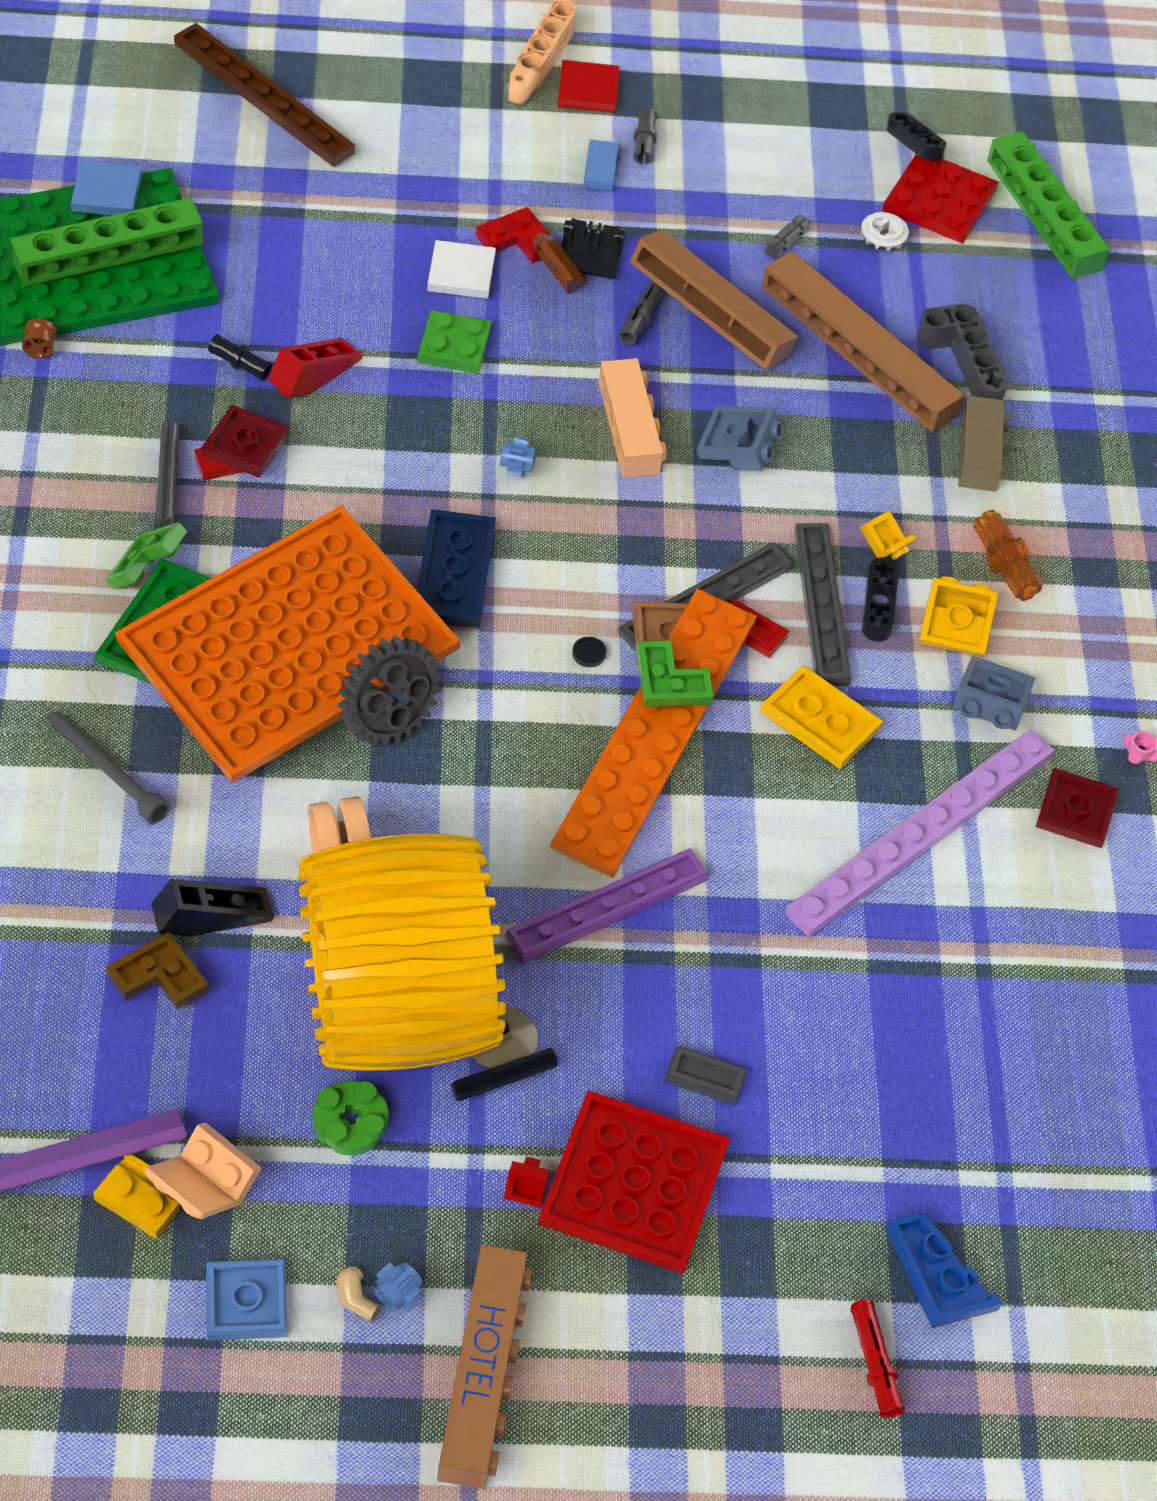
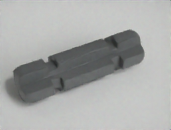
M802 215L796 216L791 221L792 223H788L775 235V238L766 243V254L772 258L779 257L784 252L783 250L788 249L800 238V235H803L809 229V219L804 218Z

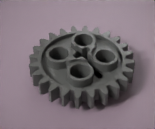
M393 636L391 643L381 638L378 649L369 644V654L365 656L358 653L357 656L360 663L358 666L349 664L348 667L353 672L352 675L342 677L341 679L348 685L347 688L338 691V694L345 698L338 703V707L344 711L340 718L347 723L346 728L354 733V735L364 742L367 740L372 745H376L379 741L384 746H387L390 738L396 743H400L401 733L411 737V727L415 725L421 729L423 727L420 721L421 717H431V713L427 710L428 706L438 704L432 696L442 690L434 684L442 679V675L436 672L440 664L433 660L435 655L427 650V647L418 641L414 642L407 636L403 640ZM373 678L380 680L394 691L409 699V703L404 704L385 690L371 683V680Z

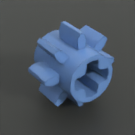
M514 437L513 443L504 442L500 466L508 467L507 475L523 477L524 471L532 472L537 449L529 447V439Z
M389 1262L376 1274L378 1280L375 1283L378 1286L374 1289V1293L381 1304L388 1310L395 1311L397 1308L403 1307L408 1312L421 1300L419 1295L422 1291L419 1288L423 1285V1281L415 1269L407 1263L394 1267Z

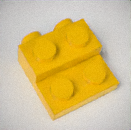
M952 577L933 578L918 643L984 658L999 592L991 591L989 586L983 584H973L972 586L960 584L957 579Z

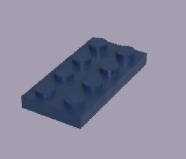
M431 509L417 592L445 624L480 628L496 517Z

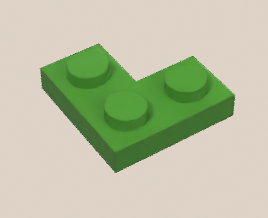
M177 522L139 534L105 580L113 589L127 585L129 587L136 585L143 578V570L149 563L164 556L169 558L180 549L181 544L179 542L185 536L187 530Z
M671 641L637 642L636 655L644 707L712 705L714 696L709 668L675 669Z

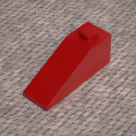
M342 338L283 347L279 351L268 381L276 386L282 395L289 398L310 394L359 362L363 354Z

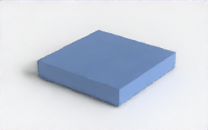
M80 161L71 201V211L115 215L135 210L142 176L141 167Z
M285 1259L206 1262L207 1341L287 1337Z

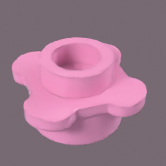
M1138 731L1132 736L1127 735L1124 737L1122 744L1129 752L1128 760L1131 763L1139 764L1148 760L1157 762V739L1153 734L1147 731Z

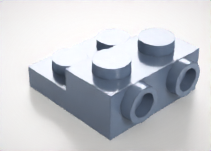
M716 406L697 447L699 459L729 460L731 468L734 470L762 471L765 462H771L773 459L774 440L782 438V422L778 420L775 408Z
M972 655L959 685L952 709L960 711L967 718L978 717L992 722L996 728H1009L1016 731L1036 677Z

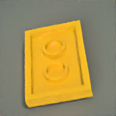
M804 665L764 701L760 709V713L839 769L851 760L881 730L883 721Z

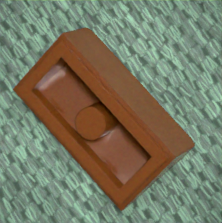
M539 232L535 234L534 250L564 290L571 294L585 285L586 279L555 238Z

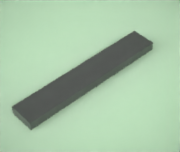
M796 523L794 531L814 673L833 686H849L851 677L828 523Z
M772 542L663 603H689L697 588L730 603L733 598L737 600L793 568L794 563ZM632 619L619 627L618 634L635 651Z

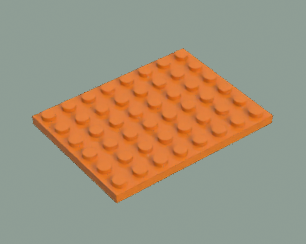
M342 505L115 632L117 642L231 783L236 782L341 719L340 716L344 711L338 707V703L345 698L338 694V691L347 688L348 685L341 679L342 677L352 675L353 672L349 669V664L358 666L360 663L357 656L358 653L365 656L369 654V644L378 649L381 638L391 643L393 636H397L401 640L407 636L414 642L418 641L427 647V650L435 655L433 660L436 662L460 649L458 637ZM376 678L371 680V683L386 692L391 690L390 687Z

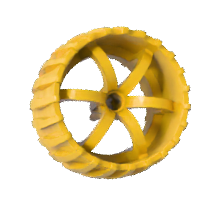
M432 833L388 835L344 843L301 858L298 876L301 881H307V883L299 886V896L307 897L308 905L300 908V916L302 918H309L310 931L302 933V941H311L312 959H305V967L314 968L315 984L308 985V993L311 995L317 994L319 1007L313 1008L311 1013L314 1020L321 1019L322 1028L315 1030V1036L318 1041H325L324 1044H320L318 1047L319 1054L322 1056L321 1061L325 1067L359 1071L412 1069L459 1060L494 1048L502 1042L505 1021L498 1019V1016L506 1013V1004L501 1001L498 1002L497 992L505 990V980L497 979L496 964L503 963L504 959L502 953H494L493 935L501 934L499 925L491 926L489 909L497 906L496 899L486 896L485 886L490 885L492 879L489 873L481 872L480 867L486 866L487 860L484 854H480L482 846L476 838Z

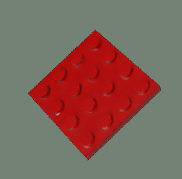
M588 1090L540 1213L538 1225L684 1274L728 1149L730 1138Z

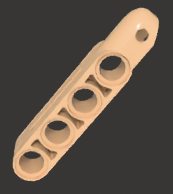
M557 0L551 4L518 56L517 64L510 74L509 102L524 104L532 92L541 87L574 34L576 6L573 2Z

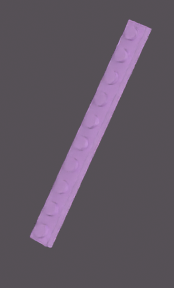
M1032 729L1028 730L788 905L785 915L810 938L1051 760L1055 750Z

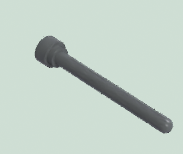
M51 712L48 715V722L137 802L139 814L148 823L156 824L167 815L170 803L159 793L146 792L60 713Z

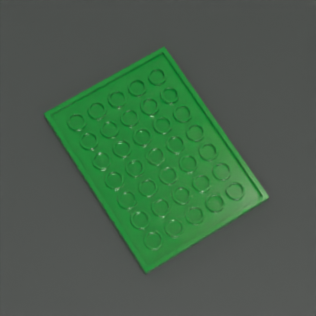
M171 168L142 173L135 210L183 199ZM75 185L0 199V346L22 342L25 336V325L31 319L36 318L46 319L53 323L57 329V335L219 304V293L201 246L23 287L13 263L10 238L111 215L72 212L71 201Z

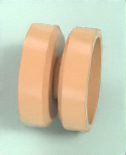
M359 796L341 799L337 807V818L333 807L327 801L309 804L308 822L313 853L344 843L371 838L364 805Z

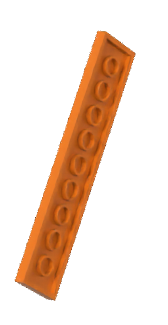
M697 588L667 639L672 644L675 669L709 668L713 696H715L753 628L757 616ZM640 686L555 834L550 848L614 878L709 705L644 707Z

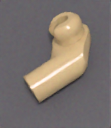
M354 1266L341 1270L336 1280L341 1305L372 1322L377 1316L381 1305L363 1296L361 1286L363 1273Z

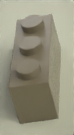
M967 395L961 415L958 487L996 492L999 479H1005L1007 461L1002 460V456H1005L1007 452L1008 437H1003V432L1006 433L1009 414L1004 413V400Z

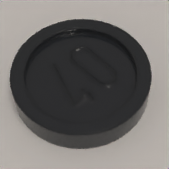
M582 637L574 643L572 656L581 666L596 667L604 661L606 647L602 641L595 637Z

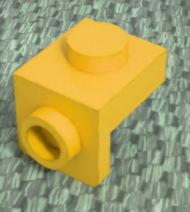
M890 510L859 527L877 558H885L890 555L895 560L910 551L907 545L916 540L914 533L905 538Z

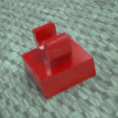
M526 1156L524 1163L512 1161L504 1199L541 1208L550 1170L539 1168L541 1160Z

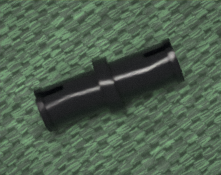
M216 334L210 341L208 351L230 362L232 368L236 370L243 369L262 381L269 376L272 363L251 353L248 347L244 345L238 346L224 339L219 334Z

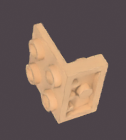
M205 1122L196 1126L180 1156L150 1165L144 1174L154 1182V1186L159 1191L169 1194L179 1202L187 1214L198 1219H204L241 1205L262 1167Z

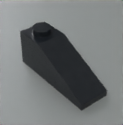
M170 879L151 903L159 934L170 932L171 935L196 936L271 922L274 918L267 890L261 887Z

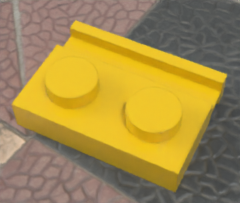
M133 1154L125 1155L120 1164H116L93 1192L94 1200L157 1239L180 1211L181 1204L169 1194L159 1191L154 1186V1182L144 1174L147 1167L150 1166Z

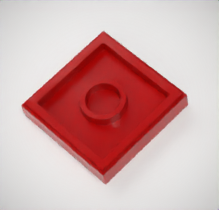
M562 60L558 107L615 113L619 66Z

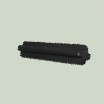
M548 1048L456 1080L451 1084L453 1095L457 1101H462L553 1069L558 1065L557 1057L554 1050Z

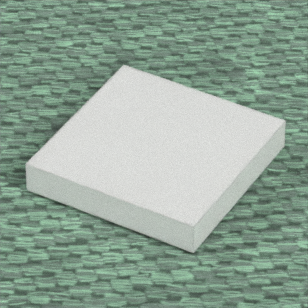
M435 240L427 291L488 299L496 248Z

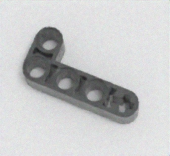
M967 304L926 309L922 314L917 333L919 344L928 349L951 347L971 395L1004 400L1008 379L976 309Z

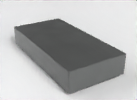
M677 1045L666 1074L665 1082L735 1106L747 1069Z

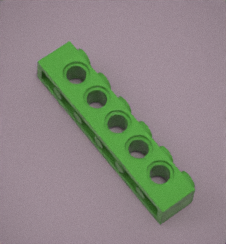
M1023 131L992 139L987 162L1070 277L1076 279L1103 271L1110 251L1108 244L1100 237L1092 222L1086 218L1079 208L1078 203L1072 199L1063 183L1055 176L1048 162L1044 161L1036 150L1034 143L1030 142Z
M190 197L10 238L12 259L24 287L204 245L203 222Z

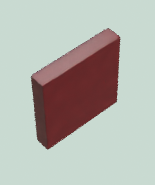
M231 405L202 445L201 455L260 478L289 436V427Z
M1053 768L1035 827L1102 849L1120 789Z

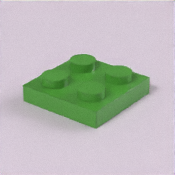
M431 310L419 348L417 363L479 374L492 321Z

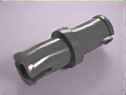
M645 108L639 111L638 128L634 131L636 146L633 158L639 164H643V155H646L645 164L652 161L653 144L657 140V132L655 130L657 113L651 108H648L647 118H645Z

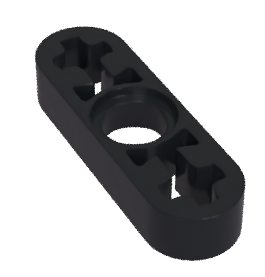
M903 112L889 114L888 133L922 159L940 161L944 158L945 140L910 114Z
M881 557L874 559L870 563L867 574L862 633L869 640L876 642L889 638L894 623L899 569L897 564L889 558ZM880 572H885V583H879ZM883 595L889 602L885 604L876 603L872 596ZM876 615L881 616L880 627H875Z

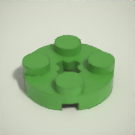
M367 1081L340 1082L319 1092L313 1108V1130L317 1139L324 1146L326 1143L329 1147L335 1148L336 1153L342 1155H359L372 1150L378 1144V1140L383 1134L385 1135L388 1128V1107L384 1098L377 1092L376 1087L372 1083ZM346 1112H354L359 1115L356 1118V1123L349 1125L346 1119L341 1120L340 1117L344 1116Z

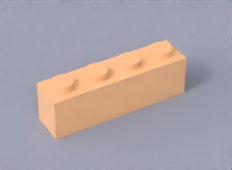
M638 358L601 361L598 384L622 478L660 474L661 463L666 461L667 451L665 442H660L659 419L653 417L652 394H647L646 391L648 387L646 371H641Z

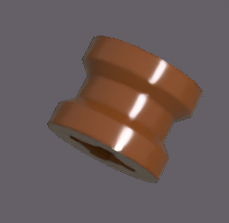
M41 318L28 321L25 325V336L22 340L23 351L28 356L38 359L51 356L54 350V340L57 335L55 325Z

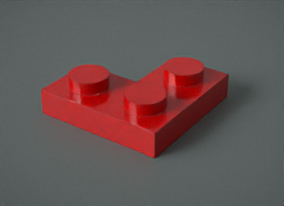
M528 207L478 225L475 231V236L483 246L494 247L496 252L517 245L532 264L542 260L534 250L535 234L538 232L546 235L550 234Z

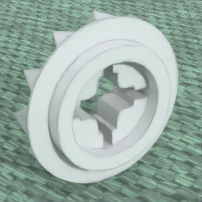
M885 212L874 213L867 216L862 222L861 236L866 239V244H875L876 250L884 247L889 252L892 247L900 249L901 245L907 242L908 226L900 217ZM886 228H888V233L886 235L880 234L883 231H885Z

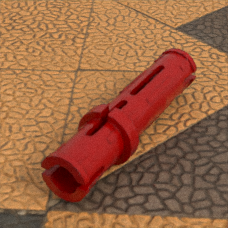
M870 1299L860 1300L851 1305L850 1312L853 1315L860 1345L869 1371L866 1374L868 1385L874 1389L880 1417L893 1418L901 1415L905 1410L896 1383L898 1372L894 1366H891L875 1311L874 1301Z

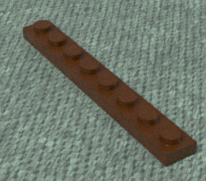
M197 23L174 35V45L332 167L355 154L354 143Z

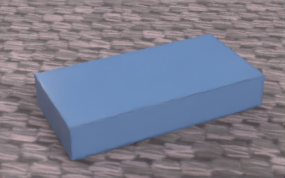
M589 140L583 188L613 191L619 143Z

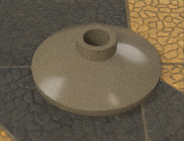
M506 1006V1013L498 1016V1019L505 1021V1030L508 1033L503 1035V1040L498 1046L472 1055L471 1058L476 1063L490 1069L535 1053L538 1044L537 1030L532 1020L522 1011Z

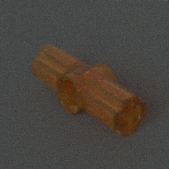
M994 510L986 511L979 518L975 519L973 528L987 549L986 557L990 569L994 573L1000 572L1015 598H1019L1021 601L1032 599L1035 594L1041 591L1043 584L1029 563V552L1024 540L1020 537L1014 538L1000 513H996Z

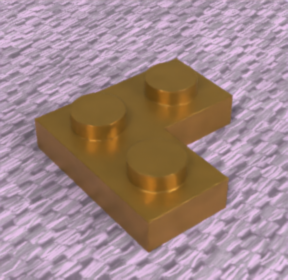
M170 932L106 966L107 976L125 1000L158 983L174 1006L179 1009L209 992V984Z

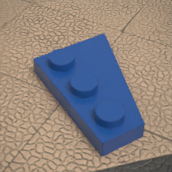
M923 1212L890 1219L887 1222L885 1230L932 1328L995 1312L1001 1308L1003 1302L995 1293L990 1295L977 1281L980 1276L971 1266L966 1268L952 1252L953 1246Z

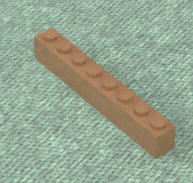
M790 251L765 267L762 289L929 431L934 433L959 416L964 394L956 386L943 378L933 367H930L918 357L913 350L906 347L890 331L875 321L870 314L856 305L847 295L832 285L827 278L813 269L805 260L801 259L793 251Z

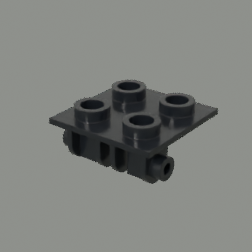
M575 218L565 220L561 248L580 273L615 279L626 236L625 231L620 230L619 226L604 225V229L601 231L602 223L598 224L596 230L592 229L593 221H590L588 228H586L587 221L576 220Z

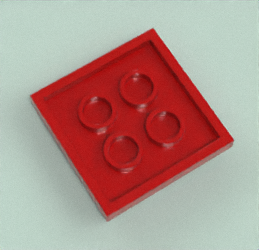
M916 154L884 201L882 211L894 214L901 219L963 244L997 191L999 182L947 160L929 161L922 159Z

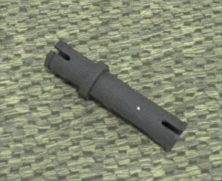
M652 280L641 295L636 306L628 311L627 321L618 332L619 340L626 345H634L642 330L649 326L651 315L666 292Z

